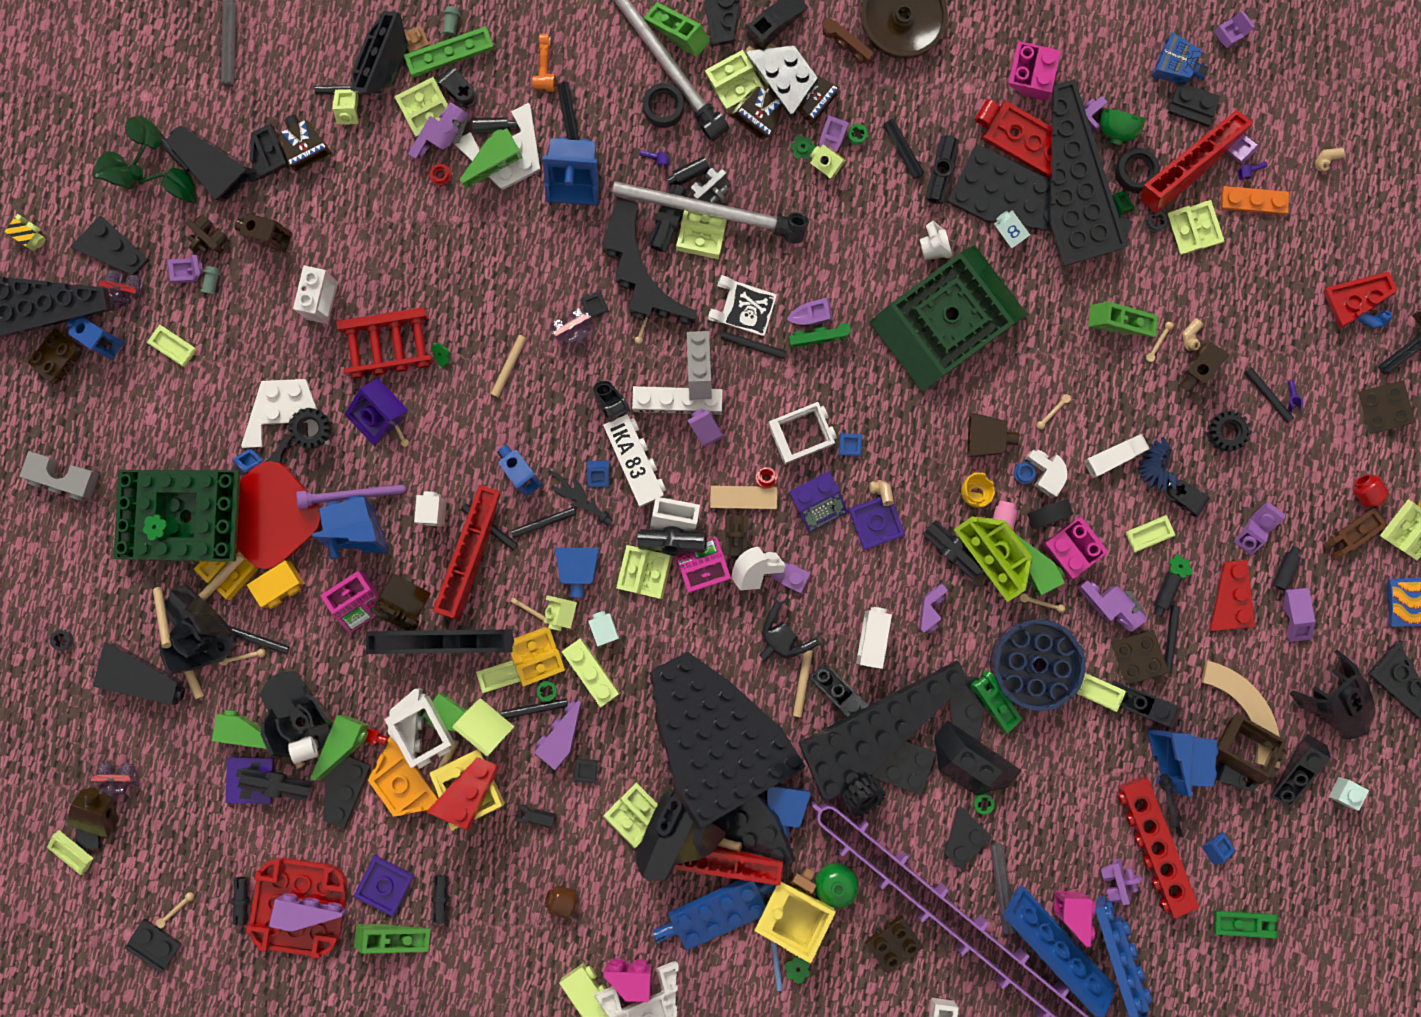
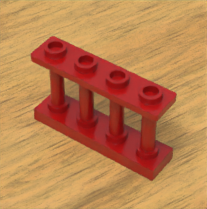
M421 307L336 321L337 330L342 334L345 333V336L348 338L352 367L345 368L344 374L351 376V379L364 378V374L373 373V375L378 376L386 374V370L395 369V372H404L411 366H417L418 369L430 367V363H435V358L432 355H426L422 330L423 321L429 320L428 311ZM410 323L413 326L417 357L404 359L400 333L402 324ZM388 326L392 333L395 361L382 362L378 331H380V327ZM367 330L370 335L374 364L360 365L356 337L358 331Z

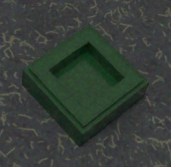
M1125 190L1112 194L1118 216L1135 210Z

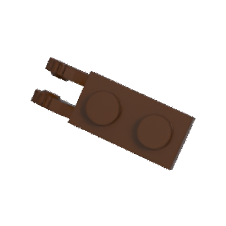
M831 18L823 20L822 30L828 38H836L837 45L843 50L848 48L853 52L852 56L860 64L864 62L869 65L873 61V51L843 26Z
M1374 507L1370 508L1335 533L1336 535L1326 541L1323 546L1325 549H1328L1341 540L1344 547L1331 555L1333 560H1337L1349 551H1353L1384 529L1387 524Z

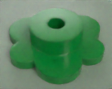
M802 135L796 136L795 142L791 144L795 158L803 157L808 159L816 148L811 143L812 139L810 137L804 138Z
M440 342L431 346L432 355L440 367L449 364L448 349L443 347Z
M160 515L146 517L143 532L147 534V538L154 541L158 537H163V530L167 528V522L161 519Z
M1177 554L1168 561L1170 572L1180 576L1182 579L1193 573L1190 562L1186 559L1184 560L1181 555Z
M795 956L792 961H787L785 963L787 978L793 979L798 984L802 983L804 977H809L810 975L808 970L810 963L800 959L798 956Z

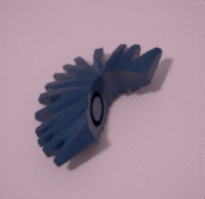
M1161 437L1162 444L1155 440V445L1150 444L1152 448L1148 449L1150 453L1142 454L1147 460H1139L1138 464L1140 466H1138V469L1141 470L1138 473L1142 474L1140 478L1143 479L1144 483L1150 481L1148 486L1151 488L1158 482V490L1161 491L1163 487V490L1167 491L1168 485L1171 483L1173 490H1176L1177 475L1165 471L1172 449L1166 439Z

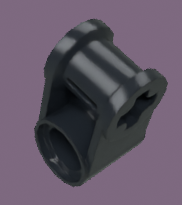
M454 66L447 69L436 80L441 88L444 87L448 92L447 94L463 108H471L475 105L477 96L473 87Z
M600 381L594 385L593 391L597 406L610 423L614 421L615 417L623 413H630L626 399L620 395L611 382Z
M1178 480L1177 482L1180 494L1176 495L1177 490H1173L1171 483H1169L1167 491H1164L1165 497L1178 505L1182 510L1186 509L1191 512V516L1198 518L1210 497L1183 480Z
M1217 760L1215 766L1217 777L1215 780L1248 791L1255 790L1260 785L1253 780L1250 783H1246L1243 781V774Z

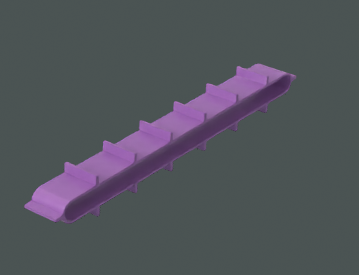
M811 800V805L816 809L815 816L818 823L842 843L838 848L842 856L849 850L880 875L877 881L880 888L884 889L890 883L920 908L916 913L920 921L924 922L930 916L956 937L959 942L955 947L961 955L964 956L970 949L998 972L995 980L1001 988L1004 989L1011 983L1037 1004L1038 1007L1034 1012L1038 1017L1058 1016L821 822V813L826 809L836 811L1081 1013L1082 1017H1088L1066 997L1070 989L1061 980L1054 986L1047 982L1026 964L1029 955L1021 947L1015 953H1012L985 930L989 922L982 915L973 921L945 897L949 889L942 882L936 888H933L905 864L909 856L903 850L895 856L865 831L869 823L864 818L856 824L831 803L818 805Z

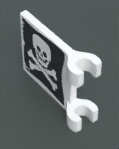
M721 275L717 287L729 290L723 313L711 309L707 320L765 336L777 294L734 281L729 277Z

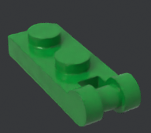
M841 323L836 329L827 330V327H820L814 329L812 333H805V331L793 332V336H789L788 339L789 348L844 340L849 336L851 327L847 323Z
M986 670L981 674L982 678L978 681L975 680L970 687L979 696L1000 730L1008 734L1022 720V717L1012 702L1001 691L995 676ZM986 685L990 687L988 691L984 688Z
M1214 910L1213 933L1216 935L1278 938V930H1275L1278 914ZM1262 921H1266V929H1262Z

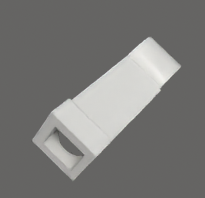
M1140 434L1085 459L1083 462L1091 477L1095 478L1150 448L1143 435Z

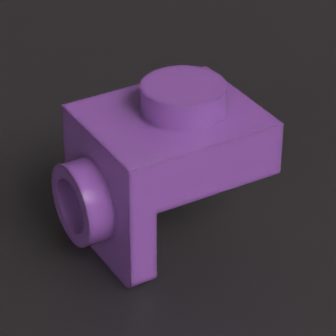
M1240 11L1231 20L1217 27L1214 33L1219 41L1228 48L1243 39L1255 26L1246 13Z
M1103 96L1096 101L1091 99L1084 106L1092 134L1099 128V124L1092 117L1107 104Z
M191 255V258L170 259L166 261L170 283L195 282L203 274L202 263L197 260V255Z

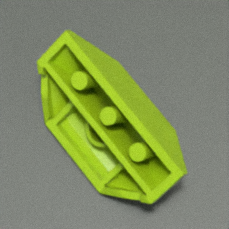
M972 516L954 528V531L1007 602L1026 590L1033 557L1006 520Z

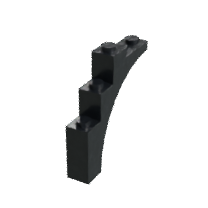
M617 197L603 240L602 249L608 257L618 259L621 256L615 276L619 286L628 290L635 287L629 306V313L633 314V318L645 321V318L651 319L652 313L655 311L656 315L661 318L668 319L669 316L677 318V322L689 325L690 322L695 323L698 315L697 311L681 305L666 295L654 283L643 266L636 244L638 202Z
M513 629L366 631V654L513 652L514 645Z

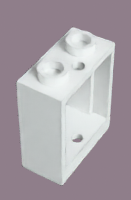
M303 266L293 309L307 320L328 324L338 281L326 270ZM306 286L307 289L302 291V287Z
M819 402L768 422L769 429L784 465L835 444L834 439H837L832 426L828 427L826 422L828 414L824 406L820 407ZM814 412L825 442L792 455L780 425Z
M871 607V611H865L856 664L883 669L892 614H886L887 609Z
M429 696L423 697L384 719L410 768L417 765L420 769L431 762L430 757L435 754L439 757L451 751L450 746L455 744ZM425 709L443 743L415 759L397 724Z

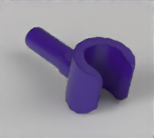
M640 150V156L657 159V166L662 167V164H664V167L669 166V157L665 152L650 153Z
M1267 162L1252 166L1249 164L1244 165L1238 169L1239 180H1243V177L1245 179L1252 178V172L1267 167Z
M1289 380L1291 398L1287 409L1292 412L1293 404H1296L1299 407V411H1301L1303 398L1297 395L1294 380Z

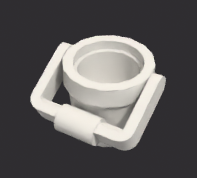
M931 221L926 225L929 236L920 239L925 261L943 257L951 258L952 252L945 229L936 222Z

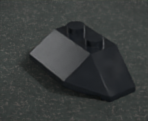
M383 11L380 19L374 23L367 33L351 73L352 92L369 95L392 85L408 46L400 13Z
M948 720L934 735L939 771L975 795L1008 788L1021 773V769Z

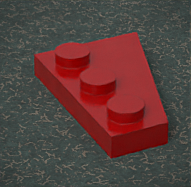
M1385 272L1326 287L1323 293L1339 329H1342L1395 295L1398 289L1390 272Z
M1248 560L1223 562L1209 631L1255 627Z
M477 757L426 812L469 831L500 767Z

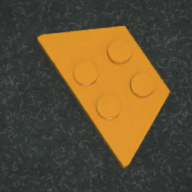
M390 736L383 754L380 755L377 761L376 768L368 779L369 783L394 817L428 810L439 797L416 766L410 768L400 747Z

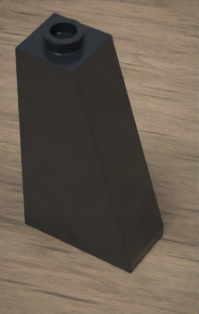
M180 125L172 130L166 140L215 200L226 202L256 173L252 168L192 129Z
M104 642L92 687L170 705L179 704V701H182L185 695L184 682L168 674L166 671L117 643Z

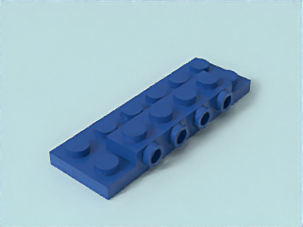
M1023 885L1016 888L1002 916L1095 1017H1105L1117 987Z
M1106 895L1097 897L1095 911L1128 1016L1148 1017V1014L1143 1012L1150 1011V1003L1153 1000L1149 988L1145 989L1143 980H1146L1142 966L1137 965L1135 959L1139 957L1136 945L1131 944L1129 936L1132 935L1128 921H1123L1122 915L1114 917L1116 914L1112 901L1108 902Z

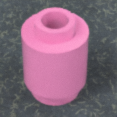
M999 501L998 506L995 507L993 519L1006 520L1012 530H1014L1018 512L1016 510L1017 505L1006 501Z

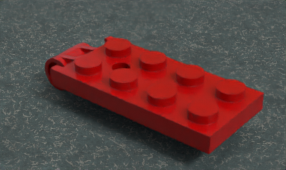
M986 99L975 117V121L979 125L989 128L981 139L1050 179L1051 126L1008 101H1003L1000 106L997 102ZM1011 130H1017L1018 136H1012Z

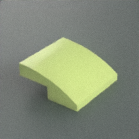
M743 50L705 70L706 76L726 112L734 109L752 89L758 86L764 89Z
M434 77L394 96L415 137L420 134L430 116L439 121L440 114L448 107Z
M1211 200L1167 213L1180 255L1224 243Z
M684 210L676 251L719 259L727 220Z
M1407 500L1380 536L1417 561L1421 557V507Z
M626 545L616 588L663 599L673 556Z
M480 698L463 714L452 728L488 757L512 731L514 726Z
M635 783L602 817L635 849L641 843L652 814L658 804Z

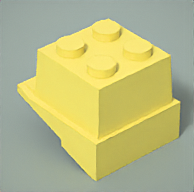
M479 749L430 772L439 797L477 757L484 759ZM494 780L475 819L505 804ZM448 823L451 830L458 828L457 826Z
M781 881L780 886L776 885L755 931L811 963L835 915V910L829 905Z

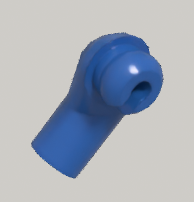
M1386 310L1375 315L1365 313L1357 318V320L1372 329H1376L1389 324L1392 314Z

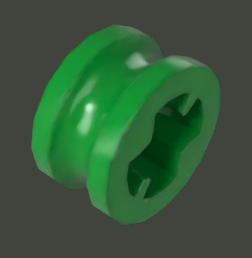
M854 124L849 128L847 137L851 144L861 145L865 142L868 132L864 125ZM854 130L863 133L861 134V139L852 136Z
M544 681L537 687V696L542 701H551L557 695V687L553 682ZM550 685L552 687L550 691H553L552 696L547 695L544 697L542 695L544 692H541V688Z
M985 793L975 796L973 807L977 812L986 815L993 811L995 804L991 796ZM982 798H986L985 800L990 803L985 807V810H981V806L978 807V802H982Z

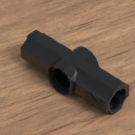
M941 135L924 198L929 203L943 204L959 144V140L953 136ZM937 167H944L947 173H939Z
M672 184L669 193L688 197L689 190L680 185ZM667 206L660 207L655 220V228L648 242L649 247L659 252H666L674 231H677V223L679 220L681 221L682 210Z
M935 520L922 534L939 549L941 555L944 554L950 559L949 562L953 565L955 564L969 578L974 579L983 570L963 541L956 535H952L938 521Z
M668 526L664 530L640 529L638 531V549L661 550L664 554L676 556L680 552L705 553L707 548L706 532H687L675 526Z
M243 768L238 788L262 792L263 795L282 798L283 796L307 801L311 781L288 777L287 774L275 771L263 772Z

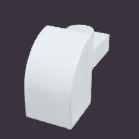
M1032 450L1028 453L1025 460L1043 471L1034 487L1051 498L1057 497L1067 480V467L1064 461L1058 455L1048 460L1049 456L1040 450Z
M753 547L742 553L736 560L731 578L740 590L760 589L764 574L783 573L786 565L777 553H763L759 547Z

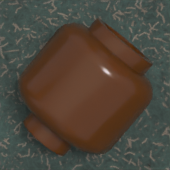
M555 886L552 890H548L544 906L550 915L569 918L573 912L576 913L578 911L580 899H577L574 889Z

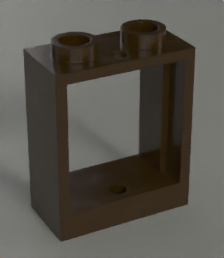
M1235 713L1228 721L1217 743L1218 755L1216 760L1262 785L1266 780L1269 779L1271 781L1278 770L1275 768L1277 761L1280 762L1286 753V750L1283 748L1287 741L1244 716ZM1237 732L1271 750L1262 770L1228 751Z

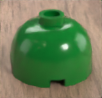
M1103 108L1100 127L1103 134L1110 138V143L1122 145L1123 141H1132L1141 134L1146 118Z
M839 862L828 863L815 876L814 884L816 887L814 890L821 902L834 909L846 908L856 899L859 890L858 877L853 869L846 864Z

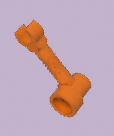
M540 34L538 76H533L532 86L533 89L556 92V86L554 87V84L557 83L556 74H547L551 38H549V34Z

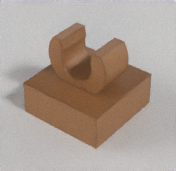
M421 25L405 32L409 53L430 46Z
M806 868L801 876L799 874L792 876L788 885L810 895L816 887L814 883L810 882L815 872Z

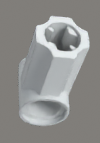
M307 736L288 745L294 764L318 757L317 749L319 744L313 737Z

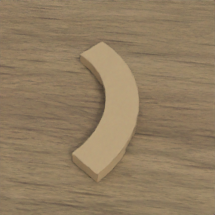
M1205 661L1201 683L1214 686L1230 695L1243 709L1249 720L1279 736L1273 713L1259 691L1248 680L1230 668L1211 661ZM1255 741V763L1264 765L1271 750ZM1278 761L1275 765L1276 768H1280V762Z

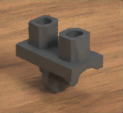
M711 168L705 175L708 182L704 186L696 182L690 187V190L697 200L711 203L719 201L721 204H724L727 201L724 195L729 191L728 187L731 185V182L723 169L719 172Z

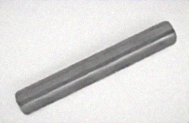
M233 0L223 1L221 83L223 85L234 84L236 3Z
M993 843L990 845L1002 929L1005 934L1016 933V930L1002 916L1011 899L1004 849L1001 843Z

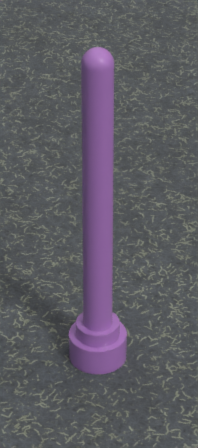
M394 485L312 495L311 492L297 491L296 499L299 510L308 509V506H312V503L348 500L349 497L357 495L366 498L403 494L406 492V487L404 485Z

